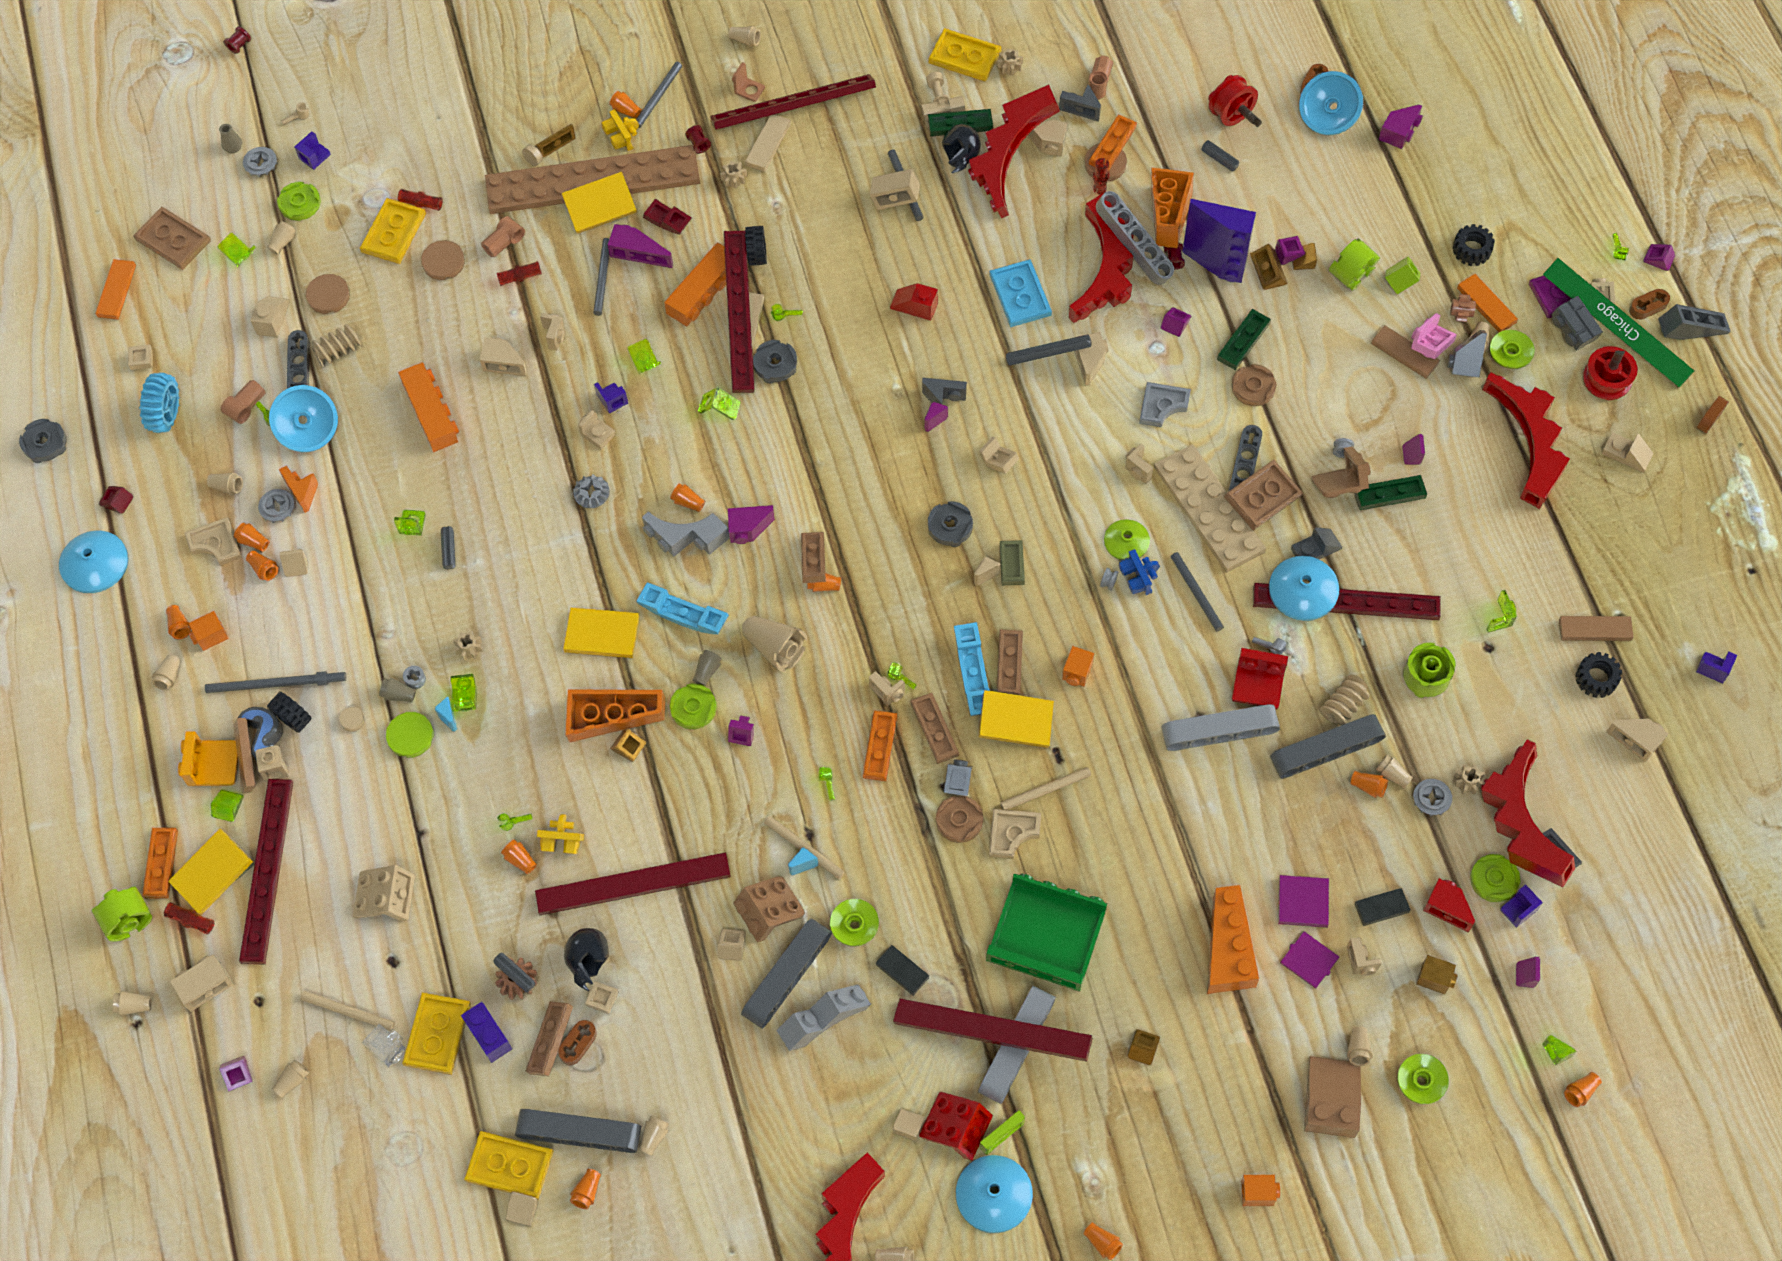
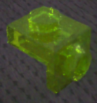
M474 675L451 676L452 711L476 710L477 687Z

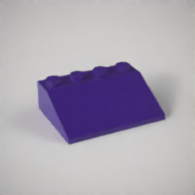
M1190 199L1182 252L1218 278L1228 282L1242 283L1256 212Z

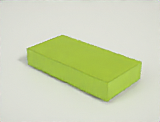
M1018 1110L980 1142V1149L985 1155L991 1153L1024 1125L1025 1116L1021 1111Z

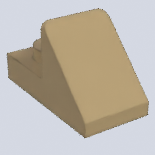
M1613 432L1602 452L1603 455L1643 473L1654 454L1639 434H1637L1633 442Z

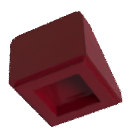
M109 486L99 501V505L123 514L132 501L133 495L124 487Z

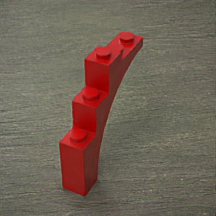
M1049 84L1003 104L1005 113L1001 115L1005 124L985 132L988 141H985L988 152L969 160L971 168L968 169L972 181L977 180L979 186L984 187L986 194H991L993 199L989 201L994 213L998 211L1001 219L1009 216L1005 201V182L1013 155L1021 142L1034 128L1060 112Z
M1104 193L1086 203L1085 217L1093 226L1100 241L1102 263L1092 285L1079 299L1069 306L1068 318L1073 323L1080 319L1084 320L1091 312L1097 308H1103L1108 302L1115 307L1120 303H1126L1131 297L1132 284L1124 275L1132 269L1134 256L1116 237L1096 210V203ZM1104 201L1107 207H1112L1109 201ZM1117 218L1120 224L1125 225V221L1122 218Z
M1490 372L1482 390L1497 399L1510 411L1519 423L1529 449L1530 471L1520 499L1541 509L1570 460L1564 453L1552 449L1562 430V427L1557 425L1556 422L1545 419L1555 397L1537 387H1534L1530 393L1523 387L1516 386L1507 381L1504 377Z
M1527 739L1523 746L1517 748L1514 759L1510 765L1507 764L1504 767L1502 775L1493 772L1489 779L1486 778L1484 780L1485 784L1481 785L1483 802L1498 808L1494 816L1496 831L1512 839L1507 848L1510 863L1563 888L1575 870L1574 856L1558 848L1543 835L1533 822L1526 807L1525 786L1529 771L1538 756L1536 743Z
M868 1152L821 1193L824 1200L821 1203L830 1215L836 1214L815 1234L818 1241L816 1243L818 1249L825 1256L828 1253L830 1254L825 1261H852V1240L860 1211L871 1192L885 1178V1171Z

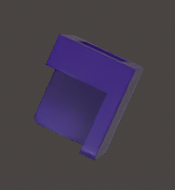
M313 131L294 146L299 160L313 170L331 155L330 151L319 143Z
M598 382L594 384L596 395L609 414L628 404L627 395L622 386L618 387L616 383H612L602 389Z
M1728 651L1724 659L1705 652L1696 672L1723 684L1732 670L1737 655Z
M1525 884L1518 890L1515 897L1501 907L1500 911L1517 928L1536 913L1543 902Z

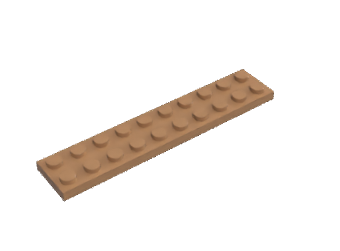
M693 145L487 174L485 175L489 213L496 214L565 204L562 196L563 192L619 172L623 173L630 194L700 184L696 152L693 150Z

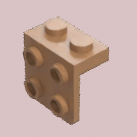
M1353 446L1344 448L1345 469L1312 476V482L1324 497L1336 498L1340 494L1358 493L1363 489L1369 488L1368 475L1371 474L1370 465L1364 461L1361 453H1358Z
M781 876L744 887L733 902L737 912L741 915L757 943L764 941L774 927L800 919L805 914L804 909L789 885Z

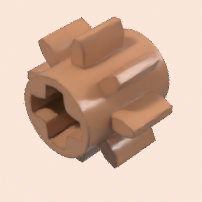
M1459 294L1458 299L1452 300L1450 315L1455 316L1457 322H1467L1468 317H1474L1476 302L1470 301V295Z

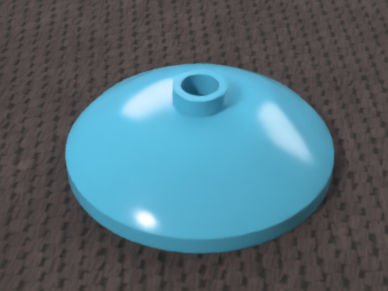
M1338 71L1321 73L1311 79L1301 93L1299 101L1301 117L1306 125L1316 133L1337 135L1345 132L1356 123L1362 112L1363 94L1361 88L1352 77ZM1333 103H1336V104H1337V108L1334 109V110H1331V109H1330L1331 105H1332Z
M297 385L284 390L276 397L270 408L269 423L273 435L283 446L297 452H312L322 448L331 440L337 429L338 415L333 401L322 390L313 386ZM305 416L307 423L301 424L298 420L299 417Z
M89 531L75 537L63 549L59 559V572L62 579L70 588L82 593H97L112 587L122 578L128 566V552L124 543L116 535L106 531Z
M1295 556L1284 560L1274 569L1269 582V593L1276 608L1284 615L1296 620L1310 621L1321 618L1332 610L1338 599L1339 583L1333 570L1323 561L1310 556ZM1307 579L1310 583L1306 584L1302 580Z
M989 1155L978 1158L962 1171L956 1185L958 1209L963 1218L980 1231L987 1233L1009 1231L1025 1219L1031 1208L1033 1198L1031 1181L1025 1170L1018 1163L1007 1157ZM992 1186H997L999 1192L992 1194L989 1189Z

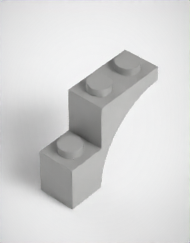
M650 512L642 516L644 532L650 538L654 537L658 541L659 547L665 553L668 551L673 557L692 542H694L699 550L702 551L704 549L710 555L730 538L728 527L714 513L700 521L688 524L665 522Z
M859 985L829 991L809 1010L793 1013L777 1029V1032L789 1051L803 1048L836 1023L856 1013L865 1011L871 1003Z

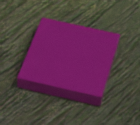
M1545 276L1529 281V286L1547 319L1552 318V313L1556 308L1571 300L1567 294Z
M1280 875L1278 924L1328 928L1329 878Z

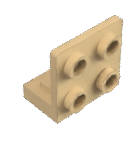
M396 865L361 871L359 873L353 917L358 919L385 914L399 921L408 920L415 874Z

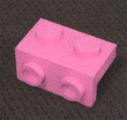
M1437 313L1430 319L1427 318L1421 327H1417L1411 337L1413 339L1411 349L1434 360L1455 342L1457 335L1438 326L1440 315Z

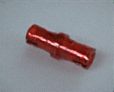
M1105 158L1096 160L1095 172H1093V191H1097L1098 195L1107 191V180L1109 181L1110 178L1108 172L1109 161L1106 160L1105 162Z
M401 188L398 192L399 202L412 204L419 208L425 207L440 211L443 205L442 197L426 195L423 191H418L417 193Z
M536 261L520 267L515 265L513 269L497 272L496 274L499 284L502 286L515 281L523 282V279L541 275L542 272L539 262Z
M170 902L164 910V917L181 923L185 928L191 927L206 935L210 934L214 928V920L197 914L196 910L191 908H182Z

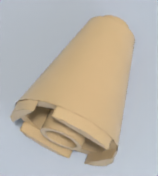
M757 616L747 618L742 625L743 636L775 669L781 672H785L784 669L787 667L793 668L805 651V647L802 645L804 640L807 641L806 632L799 628Z

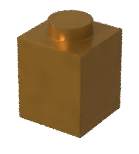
M1427 955L1423 961L1416 985L1445 995L1449 987L1454 988L1458 977V974L1454 973L1456 965Z

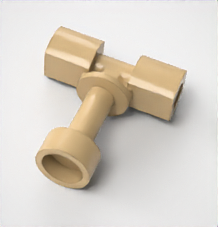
M932 72L927 75L928 87L934 90L936 97L932 103L921 105L925 121H928V114L965 111L963 96L949 98L943 94L941 86L944 84L942 73Z

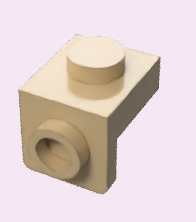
M542 313L540 317L542 326L545 329H549L546 335L548 348L557 351L559 344L563 343L565 339L563 319L556 314Z
M991 437L979 451L986 467L1004 474L1019 460L1017 452L1001 447L994 437Z
M1140 444L1136 449L1133 447L1127 453L1125 468L1136 480H1141L1147 484L1152 479L1153 467L1142 459L1145 446Z

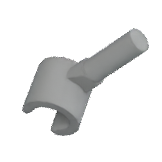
M1256 637L1252 640V643L1264 646L1274 654L1281 655L1286 650V642L1280 638H1277L1274 643Z

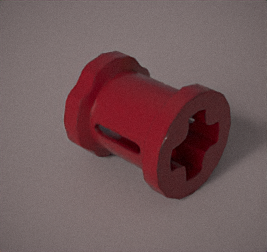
M237 26L235 32L230 38H226L223 43L232 53L238 54L240 48L246 42L251 41V36L245 29Z
M694 125L686 131L685 136L687 140L691 141L693 150L697 154L704 153L710 148L711 142L704 136L700 125Z
M1179 242L1178 248L1163 247L1167 258L1174 266V270L1182 269L1185 266V260L1182 258L1181 252L1183 244Z

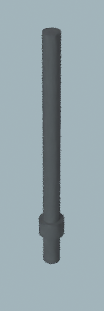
M327 671L316 672L314 675L205 684V692L216 693L307 684L322 686L328 685L330 682L346 681V672L327 673Z

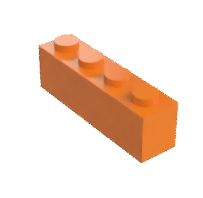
M717 242L664 302L666 314L686 327L698 318L700 311L705 306H708L712 302L713 296L726 285L723 245Z
M421 362L399 371L402 384L433 452L458 443L456 434L459 433L455 421L450 422L448 418L451 413L447 404H442L440 401L443 395L439 386L434 387L432 383L436 380L431 369L426 370L424 363Z

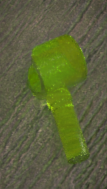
M1614 233L1612 235L1615 243L1613 257L1626 261L1629 248L1621 247L1618 234Z
M775 304L771 307L772 317L776 321L783 320L785 316L803 315L802 310H783L780 304Z
M259 401L256 403V406L263 413L266 425L270 426L268 420L270 410H267Z
M892 662L888 671V677L892 680H903L906 685L915 689L917 684L901 674L903 667L898 663Z
M820 767L819 781H826L829 800H835L832 786V770L828 767Z
M503 813L497 817L499 821L507 820L506 824L499 825L504 831L511 830L514 824L533 819L532 814L510 818L507 814Z

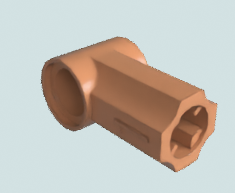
M1103 55L1095 59L1088 82L1097 99L1105 97L1113 67V61L1108 56Z
M506 216L499 221L496 230L481 242V246L490 257L495 258L509 244L520 242L525 235V229L512 218Z
M250 380L235 396H229L223 401L221 412L238 424H242L247 421L252 407L266 392L259 383Z

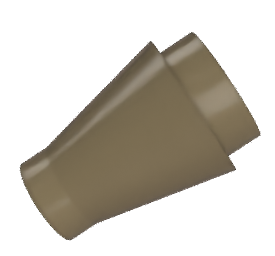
M230 124L221 125L219 131L223 150L228 153L238 152L241 149L242 139L232 129Z
M704 650L703 654L699 656L693 681L706 686L709 679L721 665V657L711 651Z
M384 678L379 696L384 697V700L412 703L416 689L410 688L393 678Z

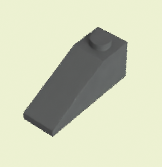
M1676 304L1658 318L1661 331L1666 338L1685 340L1725 335L1731 332L1725 313Z

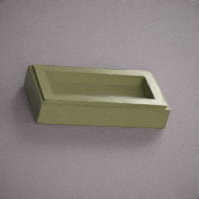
M1023 540L1000 541L1002 586L1025 585Z

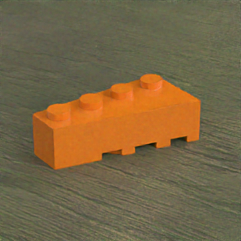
M1151 167V196L1155 239L1158 246L1178 248L1190 199L1193 194V172Z
M568 689L565 735L569 742H574L665 720L666 697L663 690Z
M1234 885L1216 888L1212 907L1207 994L1256 988L1259 975L1241 886Z

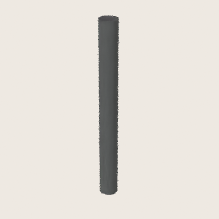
M674 63L637 117L638 128H641L682 68L681 63Z
M894 149L888 151V156L895 172L903 171L904 169ZM918 202L909 203L915 220L921 221L924 217Z
M604 238L602 241L593 314L597 316L602 315L610 255L608 249L609 238Z
M1178 552L1172 554L1171 559L1215 631L1222 630L1224 628L1223 624Z

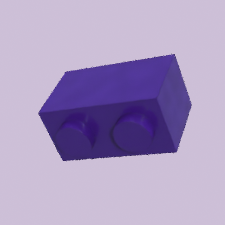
M480 1002L461 1015L491 1063L512 1050L508 1040L483 1002Z

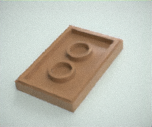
M161 207L133 235L136 241L182 270L211 241L208 235L164 207Z
M1272 460L1226 493L1224 498L1254 531L1300 498L1303 492L1278 463Z

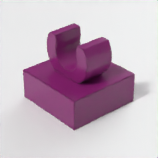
M740 715L739 721L730 720L728 742L746 746L752 745L754 724L749 723L750 717Z

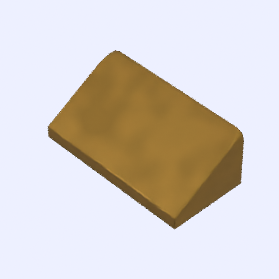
M573 125L566 126L535 145L543 158L576 139Z
M1269 243L1250 253L1264 290L1288 284L1277 253Z

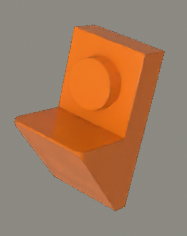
M287 465L282 467L279 471L303 511L305 513L308 512L318 487L315 475L312 473L300 479L296 471L291 473Z

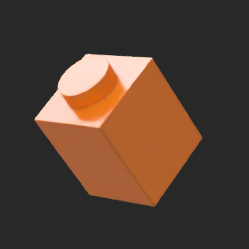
M215 611L189 622L192 631L188 634L193 644H199L203 651L229 639Z
M1072 646L1063 669L1062 680L1073 686L1080 685L1085 687L1094 662L1095 653Z
M1275 1174L1243 1175L1241 1179L1242 1205L1274 1206L1277 1201L1276 1198H1280V1183L1275 1182Z

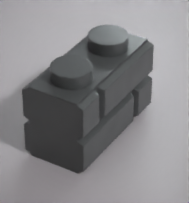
M1579 296L1562 304L1552 313L1554 325L1558 329L1561 328L1565 334L1567 344L1571 347L1573 346L1576 351L1595 341L1603 333Z

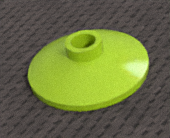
M1504 330L1497 333L1491 340L1490 354L1494 361L1502 367L1509 369L1523 368L1534 357L1535 347L1532 340L1520 331Z
M1124 519L1116 521L1108 527L1104 536V544L1109 554L1118 560L1128 558L1129 551L1134 549L1139 558H1141L1149 548L1150 536L1146 528L1139 522ZM1124 535H1130L1131 538L1127 539Z
M849 899L841 902L833 910L830 917L832 934L839 942L847 946L855 947L868 943L874 938L879 927V918L876 910L871 904L861 899ZM853 922H857L859 927L853 929L850 925Z
M1412 1055L1404 1060L1398 1070L1397 1080L1400 1090L1409 1100L1415 1103H1435L1445 1095L1448 1089V1072L1445 1066L1431 1055ZM1417 1078H1424L1426 1084L1420 1085L1417 1082Z

